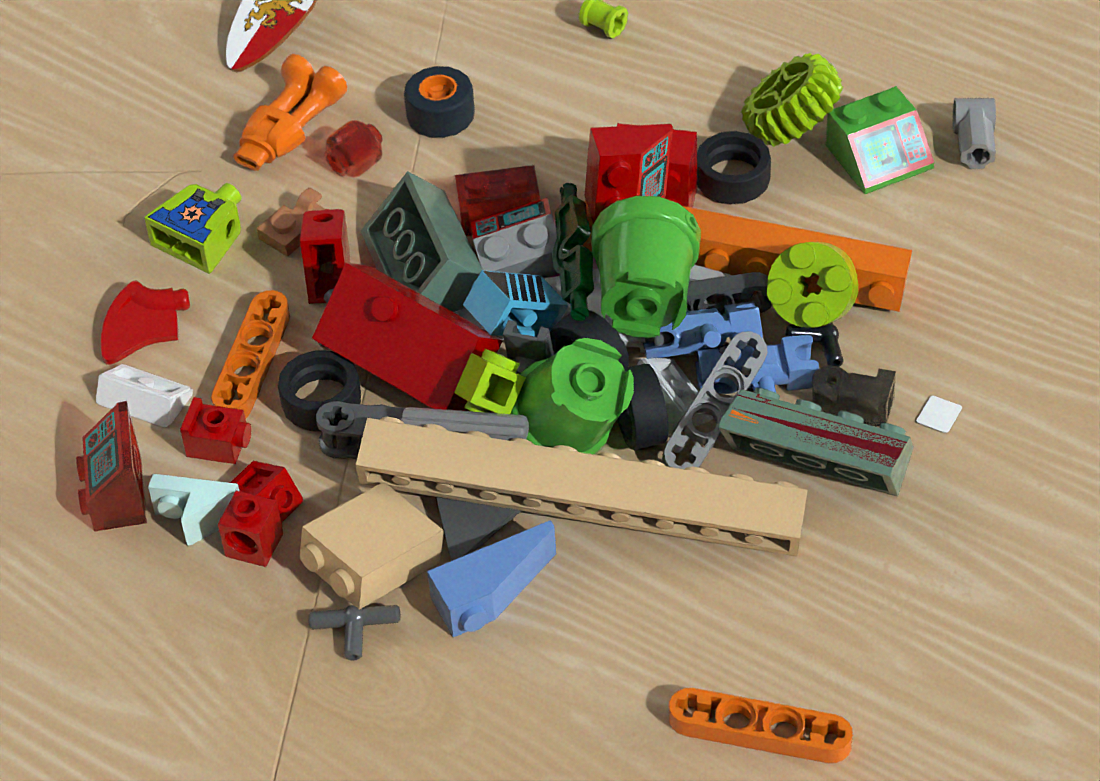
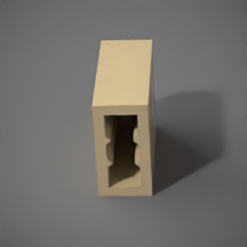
M382 482L302 526L300 560L308 570L315 572L332 586L337 595L346 598L360 610L440 563L444 530L388 484Z

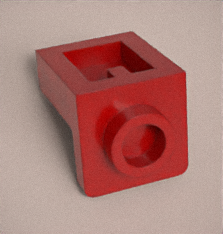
M252 461L230 482L238 484L239 491L276 500L281 523L303 502L302 495L286 468L282 466Z

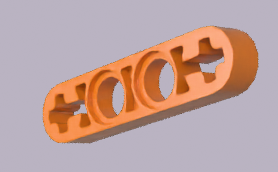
M275 290L260 292L251 301L212 391L211 400L214 406L244 410L245 418L251 413L290 319L288 301L281 292ZM264 313H269L268 322L265 321ZM255 336H265L268 338L261 345H250L247 343L249 339ZM243 366L255 368V371L247 376L234 374L238 368ZM234 390L237 391L238 400H233L235 396Z
M697 688L678 690L669 701V723L678 734L687 737L823 763L843 761L849 756L852 749V727L846 719L836 714ZM688 707L697 708L692 717L683 716ZM711 710L716 711L715 723L709 722ZM740 713L745 715L750 722L743 728L734 729L728 727L723 720L729 714ZM788 722L797 731L790 737L781 738L774 735L770 728L775 723ZM805 728H811L809 741L804 740ZM828 733L837 735L834 744L824 742Z

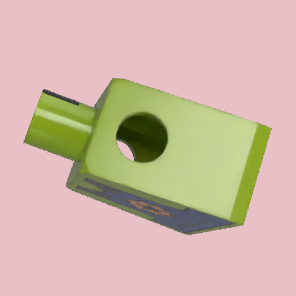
M224 183L215 193L197 184L188 185L144 217L151 246L210 274L240 234L241 225L236 206L242 199L240 192L229 183Z

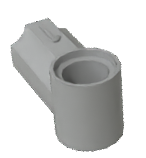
M954 98L953 132L958 133L960 162L966 163L970 169H984L987 164L995 161L994 131L996 105L994 98Z

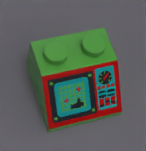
M897 86L835 108L832 112L827 113L826 147L864 194L934 169V160L917 110Z

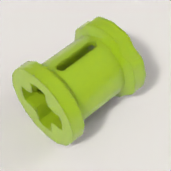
M585 0L580 8V24L587 27L592 25L604 30L605 35L612 39L619 36L627 24L628 10L621 5L614 7L603 2V0Z

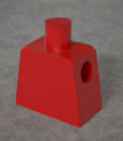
M342 209L315 210L303 213L300 245L309 304L326 303L324 300L325 293L330 289H334L345 263H350L345 211ZM326 262L334 264L333 273H323L320 267Z

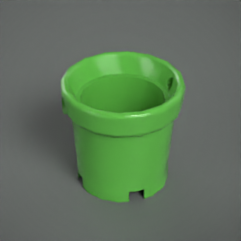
M634 196L616 201L601 211L592 225V255L600 274L601 314L604 319L606 314L612 318V327L620 333L632 337L652 338L660 336V327L672 323V330H674L686 317L691 269L699 258L701 229L694 215L679 203L659 196Z
M578 339L573 344L560 349L552 357L534 362L519 373L526 377L510 414L527 417L529 431L526 440L531 441L534 445L551 448L557 445H565L576 449L578 452L594 455L604 447L614 422L628 408L634 394V377L630 368L625 372L623 365L618 361L622 355L616 348L601 340Z

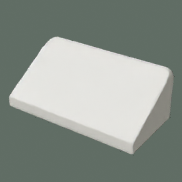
M640 358L637 365L650 364L658 377L667 409L668 436H672L699 392L673 359ZM699 412L692 417V423L696 427L712 420L713 416L706 412Z
M121 364L99 375L96 403L110 409L118 403L119 412L161 427H168L193 395V389Z

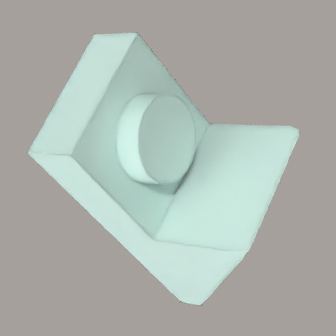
M153 474L148 489L155 515H162L172 519L181 518L186 544L190 546L219 531L218 522L235 491H239V486L235 483Z

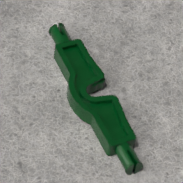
M565 183L563 187H560L561 205L555 211L557 238L553 248L552 263L555 271L560 274L562 300L570 304L571 317L576 321H582L586 319L585 316H589L587 297L594 291L593 255L588 248L583 246L590 237L591 230L587 218L586 203L577 198V187L575 184Z

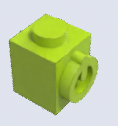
M484 349L481 357L471 353L454 393L467 400L464 408L472 412L491 413L492 411L497 414H510L526 377L516 373L520 363L496 352Z

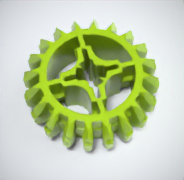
M807 53L802 57L795 56L788 63L783 62L779 68L771 70V73L766 78H761V83L752 88L751 95L746 97L745 105L741 110L742 120L746 124V129L751 135L761 139L765 145L773 147L781 143L788 144L795 137L797 139L801 138L802 134L806 131H812L813 126L818 122H823V117L827 113L832 112L834 109L833 104L839 101V94L843 86L841 85L842 80L837 75L838 71L832 63H829L820 54L812 55Z

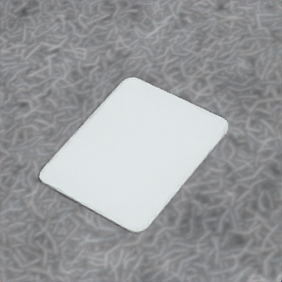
M931 396L916 421L919 424L948 433L962 410V406L936 396Z

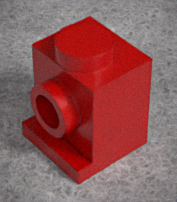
M193 397L180 428L186 457L236 464L241 449L247 448L251 439V424L246 422L244 410L203 404L202 398Z

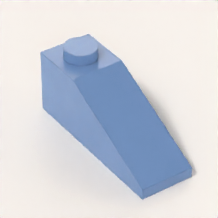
M551 520L427 571L431 600L453 638L465 632L479 630L485 624L494 621L556 555L555 527Z

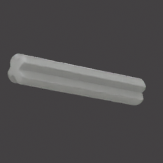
M407 407L403 410L401 421L405 424L422 427L426 424H436L446 428L448 431L465 434L469 431H479L489 435L491 438L508 441L513 438L527 439L529 422L524 415Z

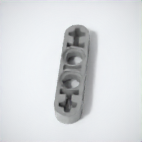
M751 331L736 334L730 341L668 441L662 455V463L665 466L685 469L702 465L721 434L718 428L721 418L740 390H748L765 361L767 345L760 335ZM749 345L754 348L752 354L754 357L747 359L740 372L734 366L741 354L740 349L743 350ZM719 378H729L735 382L737 393L730 398L722 397L716 393L714 382ZM699 412L709 413L716 421V428L711 432H700L694 427L692 417ZM690 438L693 442H696L688 458L693 464L684 462L682 466L674 463L676 455L672 451L680 453Z

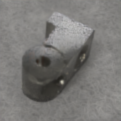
M837 366L821 367L812 376V402L822 407L821 412L835 416L838 415L839 411L850 412L862 417L864 424L880 427L881 423L888 422L895 398L896 371L879 368L877 376L874 377L847 373L843 368Z

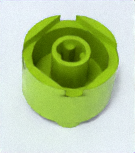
M805 242L789 247L776 258L768 275L767 296L772 306L783 319L799 327L815 328L837 321L848 313L858 295V278L851 258L837 246L825 242ZM818 275L817 284L822 288L821 292L816 291L809 294L807 292L809 285L805 282L806 277Z

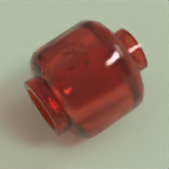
M350 120L332 133L326 140V151L324 153L326 162L337 175L358 178L381 160L383 155L381 146L383 138L374 125H366L359 120Z

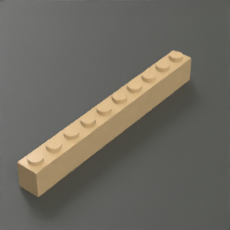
M383 417L380 420L367 418L355 464L359 484L376 486L385 482L392 489L517 509L791 556L798 555L808 489L798 488L797 485L786 481H778L771 484L754 481L751 477L743 474L722 476L710 474L707 470L700 467L679 469L667 467L656 460L648 459L641 462L624 460L618 455L608 452L594 455L578 452L576 449L565 445H557L551 448L534 445L531 441L522 438H513L508 441L491 438L489 435L479 431H469L465 434L448 431L446 428L436 424H426L423 427L410 425L393 417Z

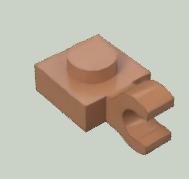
M312 188L304 190L300 194L293 210L283 205L256 228L259 239L288 257L300 246L303 213L325 210V208L316 203L322 198V194Z

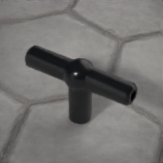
M833 323L815 328L799 327L793 324H789L786 327V337L810 335L813 338V342L820 343L829 367L837 368L843 364L844 359L838 342L839 331Z

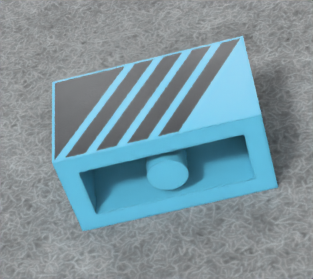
M482 270L473 283L463 306L490 335L503 336L507 321L511 320L516 321L519 334L537 337L541 327L549 328V331H551L561 321L569 304L562 300V297L542 276Z

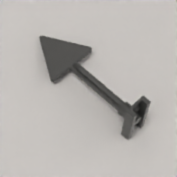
M507 321L503 332L507 358L520 363L516 373L519 374L534 362L553 356L549 328L541 327L538 336L534 337L519 334L516 321ZM436 497L451 561L474 552L521 512L517 509Z

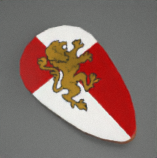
M242 0L227 40L226 61L230 70L241 72L269 56L300 26L314 8L317 0Z

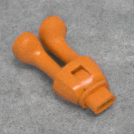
M298 54L289 55L281 67V75L286 86L269 105H261L252 113L239 140L240 148L233 155L234 160L242 166L258 171L264 163H272L276 157L284 156L305 141V133L302 130L305 124L325 108L334 105L347 92L346 81L337 70L332 67L323 66L315 73L311 64L304 57ZM304 98H306V99L302 102V104H301L292 114H289V113H288V112H290L301 100H303Z

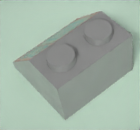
M548 198L470 222L473 242L482 270L539 275L543 278L559 274L555 271L552 263L553 248L557 235L556 223Z

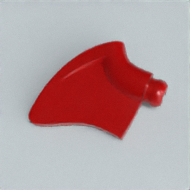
M136 280L125 286L112 302L104 319L101 332L103 362L106 365H112L145 346L160 342L178 341L177 311H185L190 308L188 291L184 288L173 291V288L150 289Z

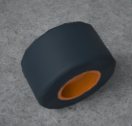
M434 66L415 73L405 85L406 117L410 126L419 134L433 138H445L462 132L473 121L475 112L473 86L469 77L462 71L449 66Z

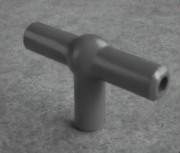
M350 605L345 609L312 611L308 615L309 627L312 630L345 627L344 656L348 660L353 661L362 657L363 626L399 623L401 620V612L398 605L363 607L360 610L354 605Z

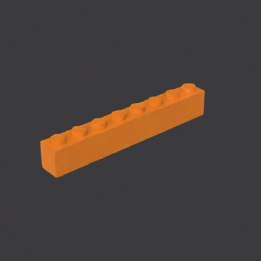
M586 203L587 218L591 234L587 241L583 244V246H585L592 252L591 235L593 221ZM683 206L694 215L701 229L700 252L695 265L730 275L761 272L768 276L776 258L789 247L805 242H825L843 250L851 258L855 266L858 278V295L855 303L900 312L912 250ZM818 275L806 277L805 282L809 285L807 289L809 294L816 291L821 292L822 288L817 284Z

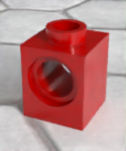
M237 490L218 522L225 557L266 567L284 534L276 500Z

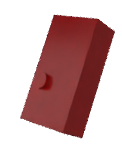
M347 262L312 336L313 340L433 409L470 411L464 408L467 400L454 392L471 353L480 357L484 349L497 353L503 342L499 337L490 335L481 327L371 266Z

